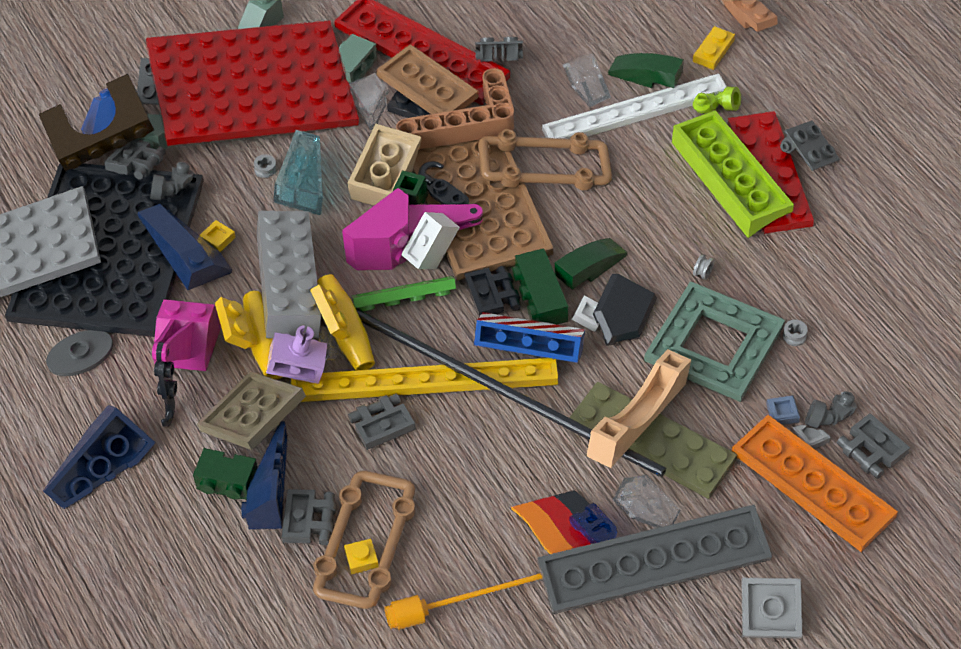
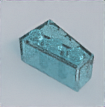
M296 130L275 182L273 203L302 211H309L321 216L323 191L320 136Z

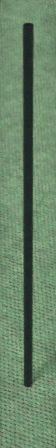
M355 308L363 324L590 440L592 429ZM628 449L621 456L661 478L666 473V467L631 449Z

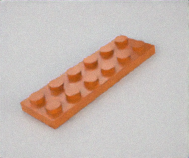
M769 415L764 417L732 447V452L737 454V458L860 552L897 517V510Z

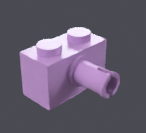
M300 326L296 331V336L275 332L269 350L266 373L319 384L325 366L327 343L312 339L314 331L308 326L305 333H303L305 326Z

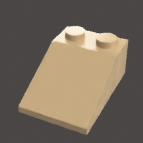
M375 124L347 183L351 199L374 206L393 192V188L402 170L412 173L422 138Z

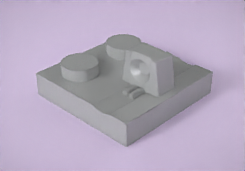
M741 579L742 638H802L801 579Z

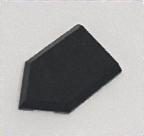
M611 274L593 312L596 323H599L604 334L603 339L606 346L616 344L619 341L639 339L657 300L655 293L620 274Z

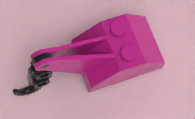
M436 161L426 162L419 168L418 175L426 177L430 196L442 205H409L408 195L399 188L395 189L342 230L346 262L355 270H393L407 260L401 254L425 212L443 213L460 227L459 230L479 225L482 222V208L477 204H469V198L449 182L433 178L427 174V170L433 167L443 169V164Z
M163 299L156 319L152 359L155 364L154 375L159 378L157 393L162 396L165 404V419L161 420V424L165 428L171 425L175 413L174 397L177 393V381L173 380L174 368L198 371L207 370L221 329L214 304Z

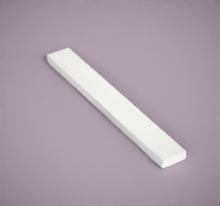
M715 74L675 86V88H667L543 124L542 131L546 138L570 139L577 132H582L588 137L693 106V100L697 94L715 93L716 95L718 91H723L727 86L720 74Z

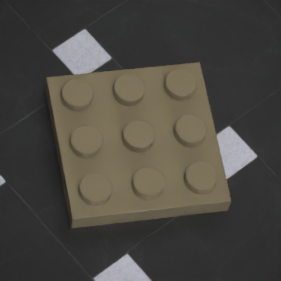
M249 372L197 423V426L203 433L253 450L298 406L306 395L300 387Z

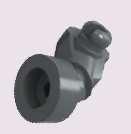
M186 162L177 163V167H174L172 170L170 182H167L164 176L154 174L150 199L161 200L165 196L172 195L173 193L177 194L181 189H185L194 176V172L190 170V165Z
M844 391L841 395H835L829 410L826 403L815 399L809 407L805 424L818 428L821 425H835L839 421L846 419L857 408L854 402V395L849 391Z

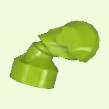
M726 87L723 91H718L716 95L715 93H699L693 100V108L701 114L710 113L719 105L723 106L726 111H737L741 104V92L738 87Z

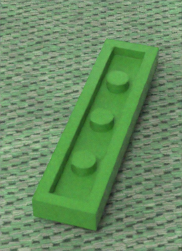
M452 276L355 294L351 295L355 308L367 311L375 309V304L385 303V306L400 304V299L410 298V301L425 299L426 294L435 293V296L448 295L451 289H456L455 279Z

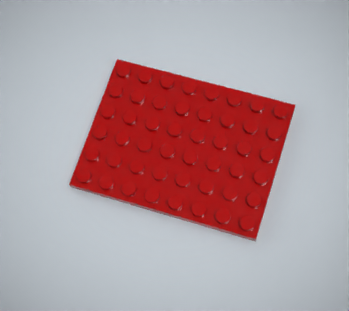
M330 20L146 38V47L167 146L359 125V117L349 83L345 76Z

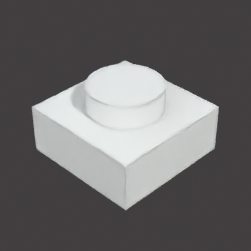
M584 296L572 320L595 332L599 323H596L593 312L598 302Z

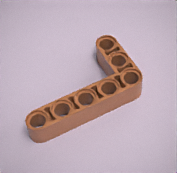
M491 68L484 72L483 95L486 102L485 106L405 118L396 124V130L420 136L422 140L419 149L480 140L484 136H498L505 129L513 131L514 108L504 73L496 68Z

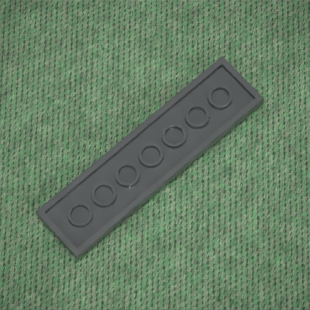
M754 504L538 557L537 562L552 614H557L769 561L772 558V554Z

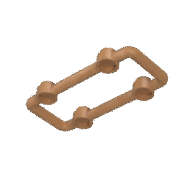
M505 129L498 136L482 137L478 143L482 176L488 181L501 182L508 188L517 187L521 182L574 184L580 190H589L593 185H606L612 180L607 145L600 140H588L587 135L582 132L575 133L570 139L516 137L514 131ZM488 145L497 146L505 152L513 151L515 147L566 148L572 153L579 155L586 153L587 149L599 150L602 176L593 175V172L588 168L579 169L575 175L521 173L515 165L506 166L502 172H493L490 170Z
M359 471L353 475L350 485L341 489L339 498L342 507L325 554L318 557L314 562L316 579L313 591L318 598L369 609L378 603L381 593L386 592L390 588L391 575L389 569L404 524L415 515V505L413 502L415 487L411 481L370 471ZM363 481L404 490L403 496L397 498L392 505L395 519L379 566L371 570L368 575V583L371 589L368 597L324 588L326 582L337 574L335 556L352 510L357 509L362 503L360 486Z

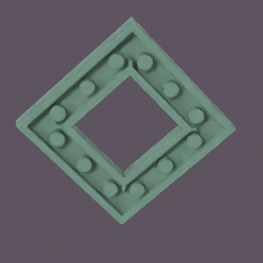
M690 281L645 353L644 361L654 365L665 351L669 349L691 359L687 380L741 402L784 328L785 320ZM702 315L747 334L729 366L683 348Z

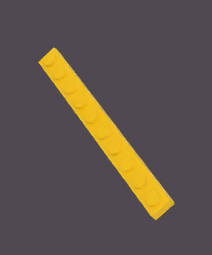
M553 358L464 363L510 388L558 385L556 359ZM444 365L322 373L319 384L291 378V385L302 388L306 395L301 402L382 397L385 395L391 396L396 393L398 395L489 389Z

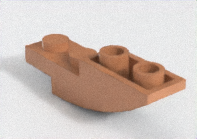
M722 0L726 8L745 29L752 27L758 32L777 25V16L759 0Z

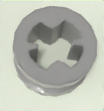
M264 154L255 158L254 172L258 177L268 178L275 173L276 161L271 155Z
M701 254L694 266L693 275H701L702 279L706 280L713 269L715 260L713 258L706 259V256Z
M800 320L788 321L784 326L783 340L791 346L802 345L807 337L808 329L806 324Z

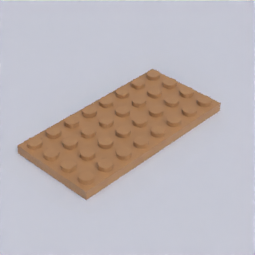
M479 140L419 149L412 170L413 173L418 174L419 168L424 163L430 161L443 164V169L433 167L427 170V174L433 178L449 182L469 198V204H477L482 208V222L479 225L458 230L446 251L457 281L464 279L465 273L489 268L491 272L500 266L515 265V255L544 248L547 256L553 255V246L525 184L520 182L517 187L508 188L501 182L488 181L482 176L478 147ZM488 145L491 171L502 172L508 165L516 166L510 152L502 151L497 146ZM428 194L425 201L426 205H442Z

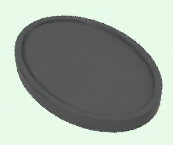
M92 330L70 335L50 350L46 359L47 367L50 372L59 376H73L87 372L97 367L110 355L113 348L112 338L106 332Z

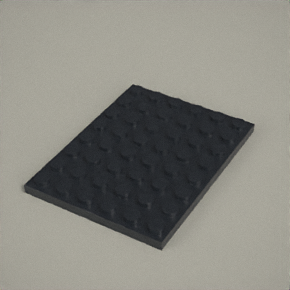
M59 163L47 198L83 186L87 195L101 263L14 292L5 313L7 322L155 337L157 315L163 299H169L176 272L137 214L139 211L161 204L190 227L203 186V175L194 174L185 189H181L177 194L173 193L161 200L150 199L154 174L164 176L167 182H170L172 172L153 170L148 176L137 179L134 176L135 170H132L128 175L118 174L106 170L105 165L83 163L75 169L65 171Z

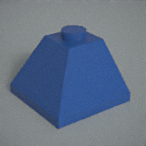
M108 88L100 91V96L93 99L81 128L83 134L98 133L108 127L114 119L115 104Z

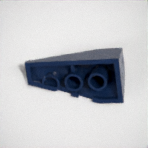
M161 204L138 212V217L187 290L232 273L231 267L220 251Z
M107 405L89 426L46 485L43 492L65 509L106 481L109 482L122 471L138 464L156 442L119 409Z
M281 421L277 426L248 488L247 501L242 502V519L247 520L249 529H282L288 445L285 421Z

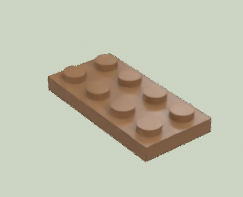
M412 45L407 46L376 69L377 76L430 114L464 109L478 98V91Z

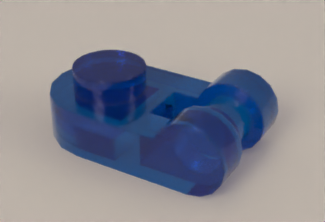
M595 503L586 506L585 511L582 513L576 512L569 517L572 527L580 531L591 544L617 538V527Z

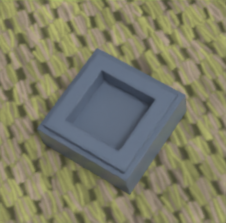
M794 396L767 399V409L773 419L781 425L799 423L800 415Z

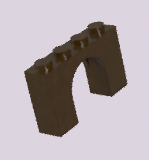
M128 74L106 83L116 111L110 125L98 133L82 134L74 130L61 104L39 113L57 159L65 171L75 169L91 159L99 158L104 153L115 148H121L126 143L137 138H143L150 132L155 131Z

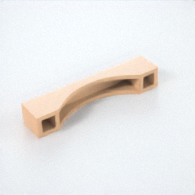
M667 349L655 362L650 374L631 402L617 415L609 418L604 417L591 431L587 457L611 468L686 385L691 359Z

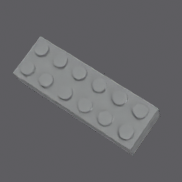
M258 211L257 244L266 338H273L275 332L296 336V331L300 326H305L303 333L306 332L307 326L314 331L313 338H319L321 312L310 289L317 286L309 211Z

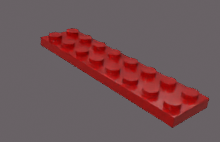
M356 0L334 20L335 28L350 36L354 34L375 43L376 50L391 58L407 46L412 45L478 91V98L474 102L480 105L485 103L483 74L486 70L496 68L504 73L506 81L510 78V70L492 61L481 62V60H476L475 52L375 0Z

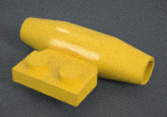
M334 275L322 276L317 280V286L310 289L330 334L334 336L338 347L355 371L371 369L375 365L368 334L351 298Z
M259 291L246 293L243 296V307L236 301L220 297L215 302L225 341L244 349L251 347L253 356L264 376L275 380L282 378V376L266 373L269 350L273 338H266L262 293Z

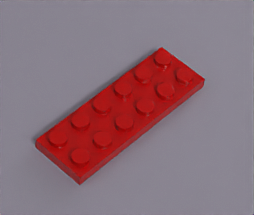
M775 111L728 118L727 125L794 204L793 212L762 228L764 234L813 227L814 219L790 153L782 151L780 147L781 142L785 138Z

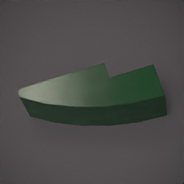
M654 53L620 55L615 58L608 71V75L652 88L654 83L675 88L683 73L684 59Z
M611 238L593 241L573 250L556 261L555 275L573 290L586 279L590 282L595 280L626 257L628 252Z

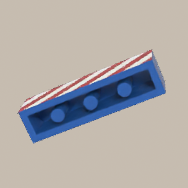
M483 312L477 319L474 345L578 363L583 351L585 329Z

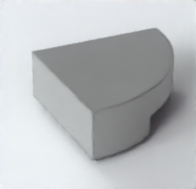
M806 425L795 426L792 429V433L814 449L830 442L831 437L824 430L809 428Z

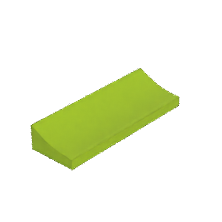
M716 110L673 126L672 144L747 238L772 221L793 212L794 204Z

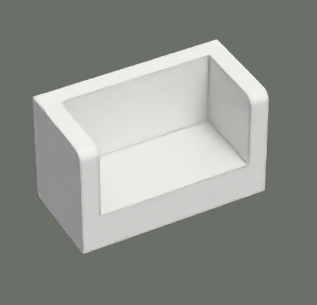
M425 212L401 255L417 269H437L460 227L443 213Z

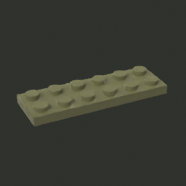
M597 381L569 418L593 430L604 417L609 418L620 413L632 399ZM661 414L655 418L629 447V449L666 467L667 470L664 476L707 499H710L737 460L736 453Z

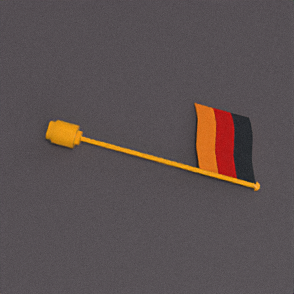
M574 490L511 507V510L516 512L528 524L549 554L617 538L608 530L591 504ZM539 573L429 604L426 603L425 599L420 600L418 595L392 601L391 605L384 607L386 619L390 629L397 628L400 630L425 623V617L429 616V609L542 579V576Z

